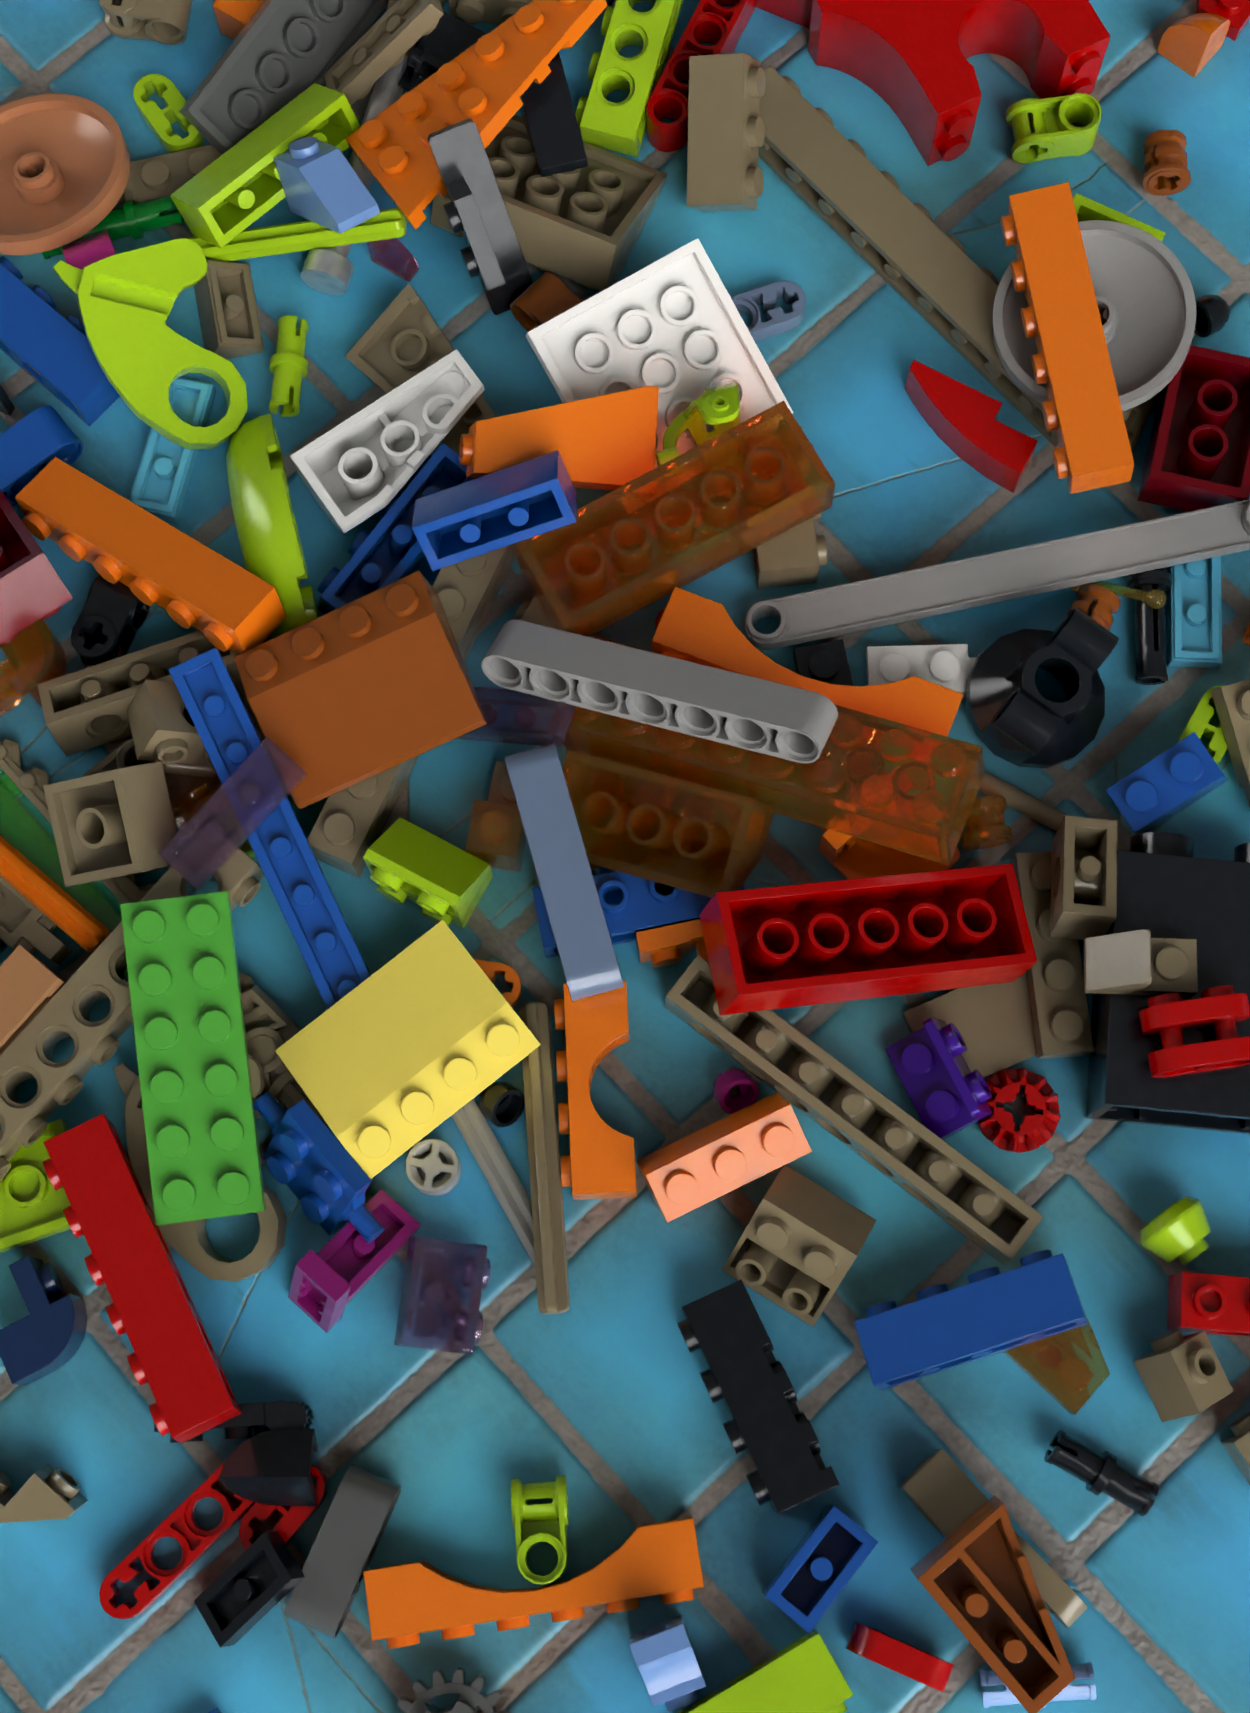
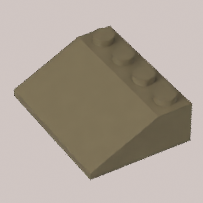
M514 115L487 146L485 151L525 261L535 265L540 270L553 272L576 281L583 287L599 291L607 289L613 284L624 268L666 182L667 174L582 141L588 162L587 167L541 177L523 119L520 116ZM448 193L444 198L436 195L433 201L430 224L445 229L455 236L464 237L462 231L454 234L446 216L443 205L451 202Z

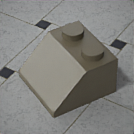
M162 761L118 768L43 785L65 887L171 866L182 855Z

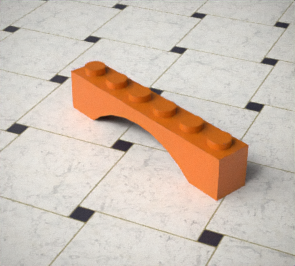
M678 587L674 588L652 639L653 653L824 695L837 707L838 717L835 726L849 731L851 738L870 746H876L879 742L898 749L897 754L917 764H925L926 761L938 763L964 695L916 676L893 683L869 686L829 684L801 676L775 663L754 647L735 626L723 604Z
M693 1517L639 1525L617 1550L596 1566L568 1580L538 1588L500 1589L475 1585L448 1575L425 1560L371 1568L363 1571L372 1641L386 1639L387 1649L420 1644L419 1633L441 1630L442 1640L475 1635L474 1624L496 1621L497 1631L530 1626L529 1615L551 1612L552 1622L585 1617L584 1607L606 1603L607 1613L634 1610L640 1608L638 1598L659 1594L662 1604L679 1603L693 1600V1589L704 1587Z

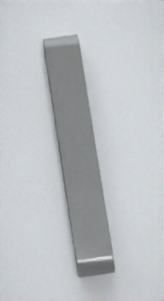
M510 620L503 625L482 660L481 666L484 674L490 681L506 689L798 763L807 764L819 759L838 717L837 707L824 695L522 620Z

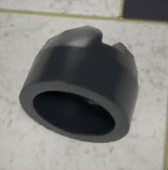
M1213 294L1195 299L1196 324L1194 333L1199 337L1205 338L1220 331L1229 319L1230 309L1227 302L1222 297Z
M495 1081L480 1093L478 1104L485 1118L498 1127H507L516 1122L521 1116L525 1107L524 1094L512 1084L504 1081Z

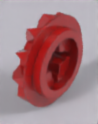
M1026 1068L1002 1070L986 1081L992 1094V1098L986 1101L993 1113L977 1123L983 1135L992 1144L1005 1151L1023 1153L1039 1148L1053 1136L1061 1117L1058 1094L1053 1091L1044 1076H1039L1028 1071ZM1020 1089H1022L1024 1105L1032 1108L1033 1111L1040 1112V1114L1025 1116L1021 1124L1018 1125L1016 1132L1014 1131L1013 1114L1004 1111V1108L996 1107V1105L1012 1103Z

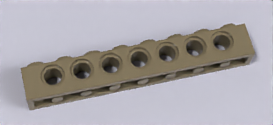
M209 824L139 902L195 895L197 888L202 883L213 881L218 883L217 892L228 891L230 893L231 911H233L237 905L243 907L256 896L261 888L259 881L264 874L256 862ZM122 921L0 1055V1181L11 1168V1164L8 1161L22 1146L28 1147L39 1139L47 1128L48 1123L45 1120L59 1104L65 1106L79 1094L84 1086L82 1078L95 1064L101 1066L114 1055L120 1045L117 1039L133 1024L129 982L125 981L124 978L127 963ZM99 999H109L111 1003L109 1014L101 1021L90 1022L89 1010L93 1003ZM72 1038L74 1041V1051L70 1058L66 1061L55 1063L53 1051L57 1043L63 1039ZM36 1078L38 1084L36 1095L29 1102L20 1104L17 1098L19 1086L27 1079Z
M699 955L696 956L665 996V1008L775 1092H778L788 1102L1002 1265L1015 1257L1044 1217L773 1011L764 1010L720 1015L710 965Z

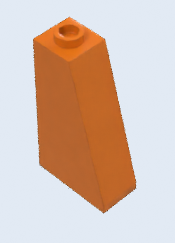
M645 386L476 421L469 427L468 434L461 435L459 464L467 465V479H476L558 450L574 488L644 493L652 489L654 483L659 387Z

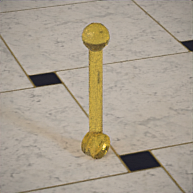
M1104 581L1088 583L1103 586L1111 590L1115 595L1147 602L1148 606L1153 609H1159L1166 603V594L1159 589L1146 592ZM1080 585L1070 588L1073 591H1077Z

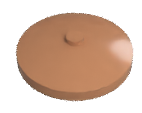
M69 94L34 95L0 106V254L31 255L69 244L96 227L116 206L128 182L131 167L130 153L117 122L103 107L91 100Z

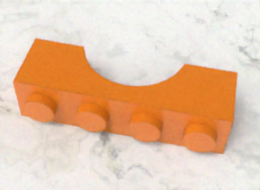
M626 980L622 981L623 988L573 1002L567 983H564V999H554L555 1030H565L566 1050L556 1051L557 1081L567 1082L568 1102L558 1103L560 1134H570V1155L560 1156L562 1187H572L574 1200L637 1197L634 1138L622 1134L607 1125L596 1112L590 1095L592 1078L601 1060L613 1049L629 1042Z

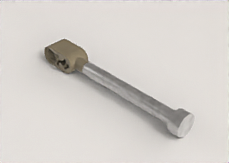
M389 0L387 5V11L398 0ZM439 0L443 9L446 0ZM421 38L406 52L399 65L388 69L375 82L361 126L401 97L403 89L398 87V83L407 67L408 59L414 47L417 48ZM352 151L349 164L367 190L370 191L374 177ZM352 244L310 250L301 272V279L308 286L319 292L329 295L345 294L354 271L353 264L347 259Z

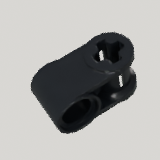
M100 574L91 585L87 601L76 624L72 628L70 636L72 646L80 655L81 661L86 668L126 655L137 631L146 620L150 606L141 602L128 586L119 581L116 584H112Z

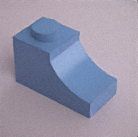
M682 1616L630 1636L629 1646L636 1666L646 1685L653 1707L665 1703L667 1710L672 1711L699 1700L696 1690L706 1687V1682Z

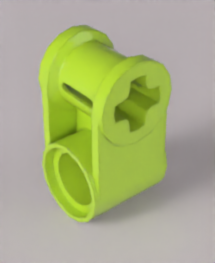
M1075 93L1044 99L1028 98L1013 103L1005 112L1006 122L1013 129L1015 142L1011 147L1013 160L1018 163L1029 164L1045 159L1086 154L1092 149L1096 141L1102 113L1099 102L1093 96L1086 93ZM1076 122L1083 124L1085 127H1075L1069 123Z
M558 1475L555 1481L522 1483L520 1478H511V1511L513 1528L515 1529L518 1569L523 1577L533 1584L546 1585L556 1582L566 1571L569 1559L567 1536L569 1506L566 1475ZM530 1500H553L549 1504H527ZM541 1542L553 1545L558 1554V1564L555 1570L545 1576L534 1573L528 1563V1554L531 1548Z

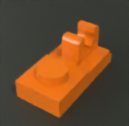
M700 919L636 932V945L640 963L652 961L653 967L676 964L683 960L682 954L691 953V950L696 949L697 955L709 963Z

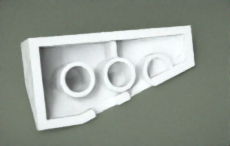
M456 349L296 451L290 457L303 484L327 518L340 531L346 533L390 503L485 390L484 385Z

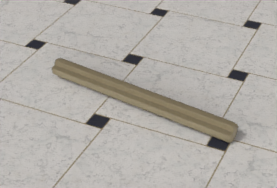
M529 1002L520 1006L519 1017L541 1044L522 1060L537 1298L540 1313L555 1315L569 1311L570 1295L550 1010L546 1003Z

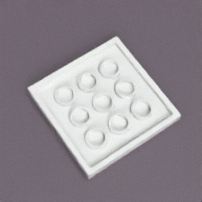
M698 238L534 328L525 335L562 403L645 386H658L655 453L663 451V436L670 423L693 400L700 397L706 391V388L737 382L742 436L743 432L765 430L794 413ZM705 422L706 431H712L713 425ZM688 428L680 436L676 445L681 459V467L660 472L655 456L653 488L644 493L612 491L619 505L627 508L703 465L697 445Z

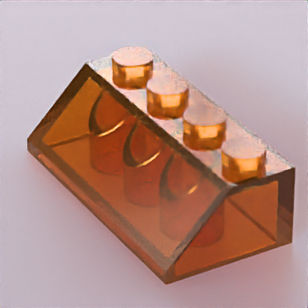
M567 750L562 770L589 863L712 898L716 892L740 890L762 858L775 806L754 798Z

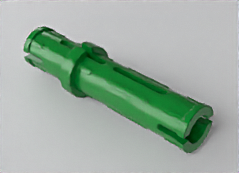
M170 195L138 204L130 200L123 202V208L112 210L96 227L80 238L107 228L112 241L132 236L136 240L144 238V232L178 223L183 224L184 219L178 209L162 213L163 211L177 208ZM62 246L42 252L43 257L50 259L53 256L63 254Z

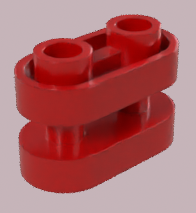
M1224 985L1201 991L1202 998L1182 1001L1180 993L1163 994L1147 999L1149 1007L1138 1012L1143 1035H1160L1163 1049L1147 1055L1152 1078L1174 1077L1250 1064V1036L1239 1037L1236 1025L1237 1022L1250 1018L1248 995L1245 993H1235L1233 985ZM1214 1027L1216 1041L1185 1045L1182 1031Z

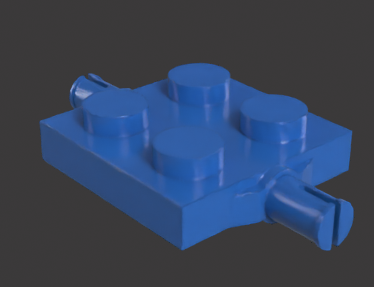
M270 1091L259 1097L254 1102V1109L259 1112L272 1128L273 1138L263 1155L272 1176L279 1183L286 1184L300 1200L301 1208L306 1217L314 1224H320L329 1236L344 1226L347 1220H349L366 1240L367 1244L375 1240L385 1228L365 1206V1191L372 1180L304 1100L285 1111Z

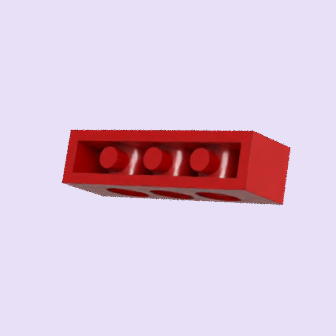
M1180 1272L1169 1276L1167 1330L1179 1329L1182 1332L1193 1333L1205 1330L1206 1334L1250 1338V1278Z

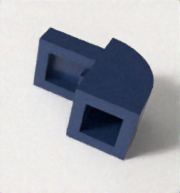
M26 1256L9 1265L30 1315L0 1330V1357L12 1384L28 1385L65 1365L81 1346L87 1327V1310L83 1297L69 1294L59 1299L57 1294L63 1291V1286L55 1268L50 1262L43 1264L41 1259Z

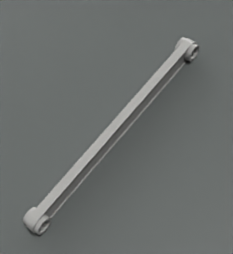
M1250 499L760 601L747 611L744 618L745 634L755 647L762 650H773L1250 550ZM764 617L774 618L780 623L779 628L770 634H762L756 631L754 625L759 619Z

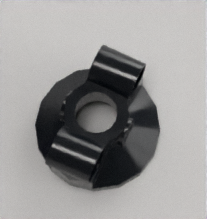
M1076 608L1054 631L1022 629L999 637L976 658L966 681V712L976 736L994 755L1019 767L1049 768L1076 757L1095 739L1104 718L1105 687L1097 669L1112 652L1119 638L1079 608ZM1038 667L1051 672L1062 683L1067 701L1062 703L1052 702L1045 699L1038 692L1035 684V673Z

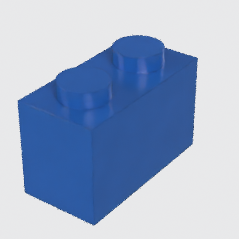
M1193 732L1106 789V792L1133 832L1139 834L1153 830L1228 780L1196 733Z
M829 1504L762 1593L805 1631L810 1633L877 1545L878 1541L836 1506Z

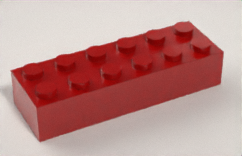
M1013 863L716 892L699 914L720 1015L1014 982L1038 962Z

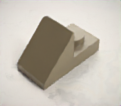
M1150 929L1085 938L1084 993L1127 995L1180 993L1181 996L1193 997L1198 993L1197 939L1151 938Z

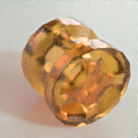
M979 797L962 802L955 807L956 817L963 822L965 832L961 836L964 849L980 850L1005 844L1013 839L1012 827L1007 825L1004 819V813L1007 810L1005 797Z

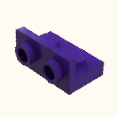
M931 1017L923 1022V1028L887 1047L885 1050L924 1126L944 1140L991 1115L993 1112L986 1100L992 1098V1094L978 1070L970 1071L962 1055L963 1052L967 1051V1046L953 1023L946 1025L944 1020Z

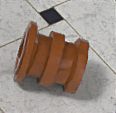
M1158 130L1145 138L1143 145L1144 154L1146 155L1144 157L1145 174L1142 182L1143 188L1147 192L1161 196L1173 195L1189 186L1191 173L1187 169L1186 136L1182 132L1177 130Z
M1080 585L1076 593L1078 601L1072 603L1067 613L1068 616L1076 608H1079L1104 628L1110 630L1114 621L1112 614L1116 613L1121 605L1120 598L1111 590L1100 585Z

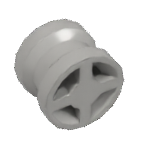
M427 1139L417 1143L410 1150L406 1159V1173L409 1180L420 1192L429 1196H442L455 1188L460 1180L461 1162L458 1155L447 1143L438 1139Z

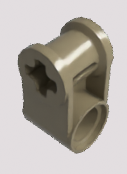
M98 0L105 11V23L108 30L117 37L151 40L167 45H177L186 40L192 0ZM117 16L121 17L123 26L119 24Z

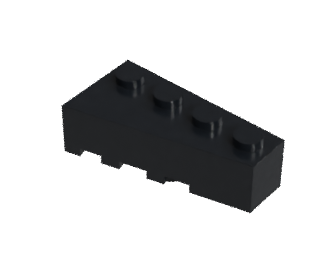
M742 1280L683 1306L682 1312L686 1319L677 1323L689 1352L700 1349L708 1369L701 1372L700 1376L712 1402L715 1403L723 1399L732 1419L723 1423V1427L735 1453L738 1454L746 1450L755 1471L747 1474L746 1477L758 1504L761 1506L769 1502L773 1511L779 1514L840 1485L832 1467L826 1468L820 1457L819 1440L810 1421L807 1420L803 1411H799L796 1405L798 1400L794 1388L779 1360L776 1361L772 1353L774 1350L772 1342Z

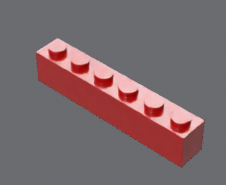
M101 1114L44 1141L50 1156L49 1159L43 1161L45 1172L56 1191L64 1188L71 1206L63 1209L65 1218L74 1236L79 1238L84 1235L92 1254L84 1257L86 1266L97 1287L105 1284L113 1303L105 1306L106 1312L116 1333L119 1336L124 1333L128 1335L134 1352L127 1355V1360L139 1385L141 1386L148 1382L156 1402L149 1405V1410L160 1434L164 1436L170 1433L172 1439L182 1444L242 1414L160 1227L155 1226V1217L112 1122L104 1114Z

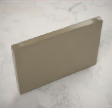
M1026 972L1010 983L957 988L916 1007H909L902 1013L911 1034L923 1028V1022L931 1017L944 1020L946 1025L953 1023L967 1046V1051L963 1052L962 1055L970 1071L978 1070L984 1079L1037 1056Z

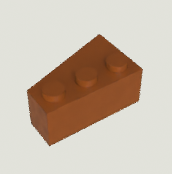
M994 1495L914 1565L911 1571L1027 1712L1037 1713L1076 1678L1049 1612L1036 1586L1031 1568L1018 1542L1006 1507Z

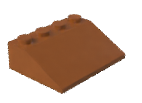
M420 570L234 656L248 702L293 800L299 809L487 724L440 597Z

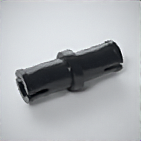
M1062 1430L1056 1433L1049 1445L1054 1450L1046 1451L1045 1462L1053 1464L1085 1482L1086 1490L1095 1495L1103 1492L1133 1509L1140 1516L1148 1513L1154 1504V1500L1148 1497L1150 1494L1154 1497L1157 1496L1159 1491L1158 1484L1150 1482L1118 1464L1117 1456L1104 1451L1100 1454L1070 1437Z

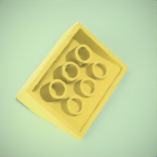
M441 920L277 1048L275 1052L337 1139L367 1176L372 1179L541 1044L447 924Z

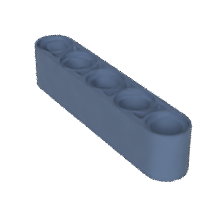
M555 743L505 756L506 768L572 1002L623 988L619 966Z

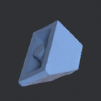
M306 137L292 142L289 145L288 151L273 158L290 212L340 234L380 214L377 202L339 148L319 141L314 137Z

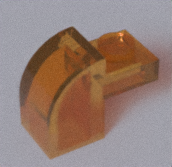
M39 619L18 632L12 641L0 646L8 660L0 664V713L13 709L20 703L21 697L27 693H30L42 707L37 684L65 675L66 657L63 647L46 619Z

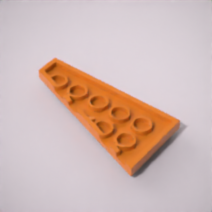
M606 0L531 1L345 138L354 154L415 230L427 218L423 210L434 197L439 195L444 198L447 194L427 140L428 135L470 118L474 120L486 149L523 105L520 98L533 81L538 84L544 81L551 72L548 66L550 61L561 49L573 47L607 7Z

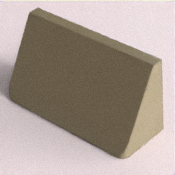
M206 259L208 264L206 275L194 285L204 348L225 359L262 353L264 345L250 265L248 263Z

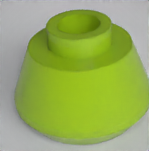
M1190 1196L1179 1199L1140 1230V1244L1168 1263L1176 1258L1183 1265L1192 1261L1210 1247L1204 1240V1237L1211 1230L1201 1201Z

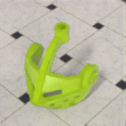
M737 382L706 388V391L700 397L693 400L670 423L663 436V451L655 453L660 472L681 467V459L676 445L680 436L688 428L697 445L710 483L714 488L729 491L740 487L744 483L746 472ZM705 422L713 425L712 431H706Z

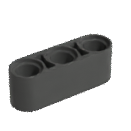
M354 1464L349 1466L301 1570L305 1577L293 1588L284 1611V1616L335 1639L364 1578L363 1571L368 1569L394 1510L402 1488L400 1485Z

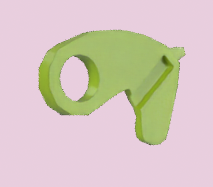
M188 238L173 239L112 255L84 267L83 270L60 260L53 269L61 280L77 295L86 336L94 355L108 381L132 412L166 439L185 449H214L230 439L237 432L248 410L245 381L231 361L191 342L166 325V320L176 298L183 290L195 285L206 275L208 264L204 251L198 243ZM188 373H202L213 378L222 387L227 398L225 416L218 423L207 427L192 426L183 422L173 412L170 405V385L178 377Z

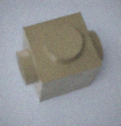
M1179 1329L1163 1333L1149 1341L1152 1348L1151 1351L1133 1361L1162 1422L1200 1414L1234 1392L1205 1330L1182 1336Z

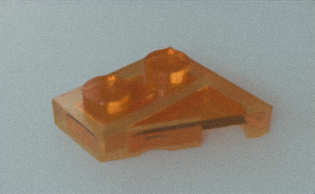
M1090 1323L1003 1351L1071 1415H1075L1110 1375Z

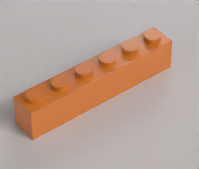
M1066 182L1009 195L1008 215L1001 216L1002 234L1005 246L1014 245L1018 261L1011 262L1012 278L1015 291H1025L1028 307L1021 308L1022 323L1026 338L1035 337L1038 354L1031 356L1036 384H1045L1049 400L1042 402V411L1047 432L1056 430L1060 448L1052 450L1057 478H1067L1070 494L1131 482L1134 460L1070 183Z
M57 457L51 460L15 496L25 515L22 522L35 537L42 541L48 537L56 542L61 550L72 560L80 562L83 559L92 564L105 580L112 584H116L119 581L128 586L141 602L148 606H152L155 603L164 608L168 615L181 627L189 629L191 626L203 632L204 636L213 646L223 652L231 649L235 653L241 654L262 644L287 617L273 585Z

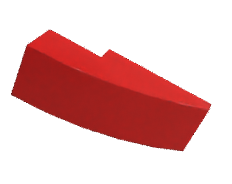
M914 360L909 368L905 390L920 415L936 435L958 457L989 480L1014 493L1032 459L1038 441L997 421L1002 402Z

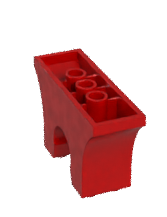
M813 0L808 52L817 66L829 67L849 74L877 93L898 116L926 165L930 166L941 160H954L961 156L970 146L982 95L974 66L966 58L990 53L1001 55L1014 61L1025 72L1030 88L1041 99L1075 93L1090 95L1094 90L1111 36L1088 0Z

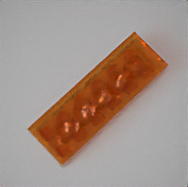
M782 401L577 509L576 523L515 543L518 565L555 629L589 637L672 593L675 587L681 588L831 508L836 483L786 403Z

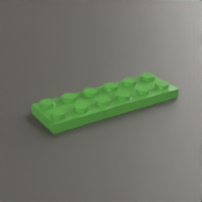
M222 891L120 904L155 1226L266 1211L230 893Z

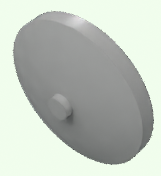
M1114 221L1079 222V227L1122 411H1126L1144 403L1159 393L1174 378L1183 365L1190 350L1195 331V294L1191 280L1180 260L1165 244L1151 234L1128 224ZM1017 256L1013 259L1012 262L1018 261ZM1010 263L1001 278L994 299V344L999 359L1009 377L1028 396L1042 404L1043 401H1048L1049 398L1046 385H1037L1034 377L1031 356L1038 354L1035 337L1026 338L1021 316V308L1028 307L1025 291H1015Z

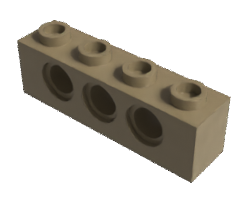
M196 631L37 684L46 725L66 757L130 736L132 733L127 708L144 681L148 679L174 682L168 669L216 647L207 640L203 632ZM228 649L226 652L219 650L237 690H240L242 698L247 697L234 660V656L239 654L231 649Z

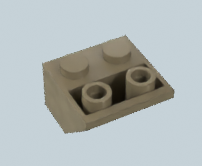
M784 1165L760 1202L722 1271L738 1281L742 1280L744 1285L813 1327L858 1256L876 1219L787 1165Z

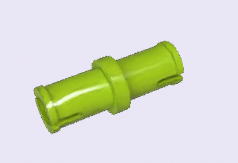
M294 315L279 318L277 323L276 353L271 356L269 370L273 374L268 408L276 415L279 405H282L280 412L282 417H293L300 413L302 378L307 376L309 367L308 360L305 359L309 323L302 318L299 321V328H296L298 316Z

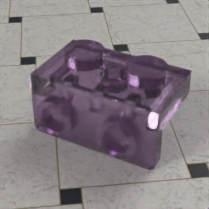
M409 1237L394 1345L458 1354L473 1353L474 1345L479 1342L483 1331V1315L479 1312L481 1293L489 1282L491 1272L490 1261L486 1258V1245L461 1244L423 1237Z

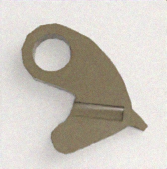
M248 1054L253 1099L262 1094L265 1086L264 1073L259 1061ZM121 1062L113 1070L118 1084L126 1097L124 1114L127 1152L131 1165L154 1214L139 1076ZM263 1183L266 1211L256 1212L260 1224L259 1239L253 1251L241 1260L225 1258L214 1250L207 1238L205 1228L207 1219L159 1225L165 1241L190 1265L206 1277L214 1280L238 1282L262 1272L272 1265L285 1245L287 1217L276 1192Z

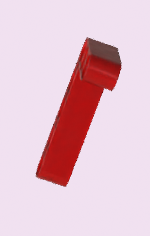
M700 0L648 99L646 107L647 138L652 147L663 152H673L682 148L688 140L689 84L681 82L689 80V56L733 53L756 7L810 29L813 0ZM729 5V6H733V7L726 8V7H721V6ZM708 42V43H712V44H714V45L705 46V45H701V44ZM670 118L674 119L675 121L672 123H664L660 120Z

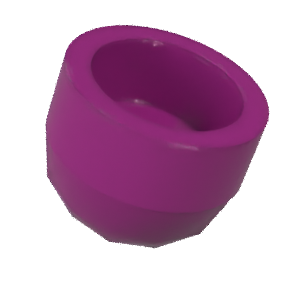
M733 1067L723 1074H718L713 1083L714 1097L722 1110L728 1114H733L755 1103L759 1096V1089L752 1077L739 1068ZM736 1086L739 1093L731 1096L729 1090Z

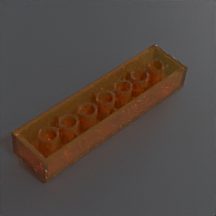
M593 635V638H595V639H600V640H604V641H608V642H612V643H616V644H620V645H624V646L636 648V647H633V646H629V645H626V644H622V643H619V642H615V641H612V640H608V639L601 638V637H598V636ZM562 703L554 721L567 750L948 866L984 777L982 746L839 705H835L838 711L837 721L819 759L807 764Z

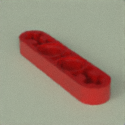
M225 1462L106 1576L101 1583L99 1591L100 1603L106 1613L114 1618L127 1619L138 1616L146 1611L255 1504L254 1501L234 1494L235 1498L242 1501V1504L236 1509L230 1496L216 1487V1484L221 1480L219 1476ZM206 1497L215 1498L223 1508L222 1521L213 1530L202 1529L198 1526L194 1517L196 1505ZM166 1536L173 1537L179 1541L183 1553L179 1564L169 1570L157 1565L153 1555L157 1542ZM140 1558L145 1570L153 1577L159 1579L160 1583L154 1587L151 1579L145 1580L133 1593L138 1601L135 1606L130 1602L118 1605L115 1598L119 1595L120 1590L116 1583L118 1580L123 1583L131 1582L143 1572L141 1568L135 1566V1562Z

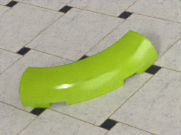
M271 413L244 423L231 437L226 451L228 486L245 569L275 587L287 616L266 638L265 642L320 617L312 585L302 586L300 581L308 578V571L289 495L284 457Z

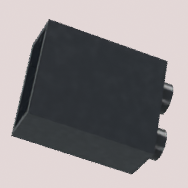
M1146 832L1133 835L1130 838V851H1117L1116 919L1106 935L1150 929L1151 938L1197 939L1198 993L1193 997L1181 996V1000L1202 998L1201 991L1233 985L1235 993H1245L1248 995L1250 1005V843L1236 846L1234 848V861L1193 857L1194 840L1182 834ZM1093 993L1091 1033L1094 1052L1089 1055L1086 1118L1250 1134V1064L1195 1074L1152 1078L1147 1055L1163 1049L1160 1035H1143L1138 1012L1149 1007L1147 999L1158 995ZM1250 1018L1237 1022L1239 1037L1250 1036ZM1214 1027L1182 1031L1185 1045L1217 1040Z

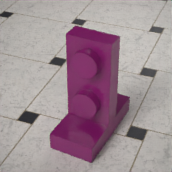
M382 1189L365 1205L385 1228L375 1240L367 1244L366 1240L349 1221L317 1254L311 1249L295 1266L288 1298L326 1333L342 1318L345 1305L419 1229L420 1223Z

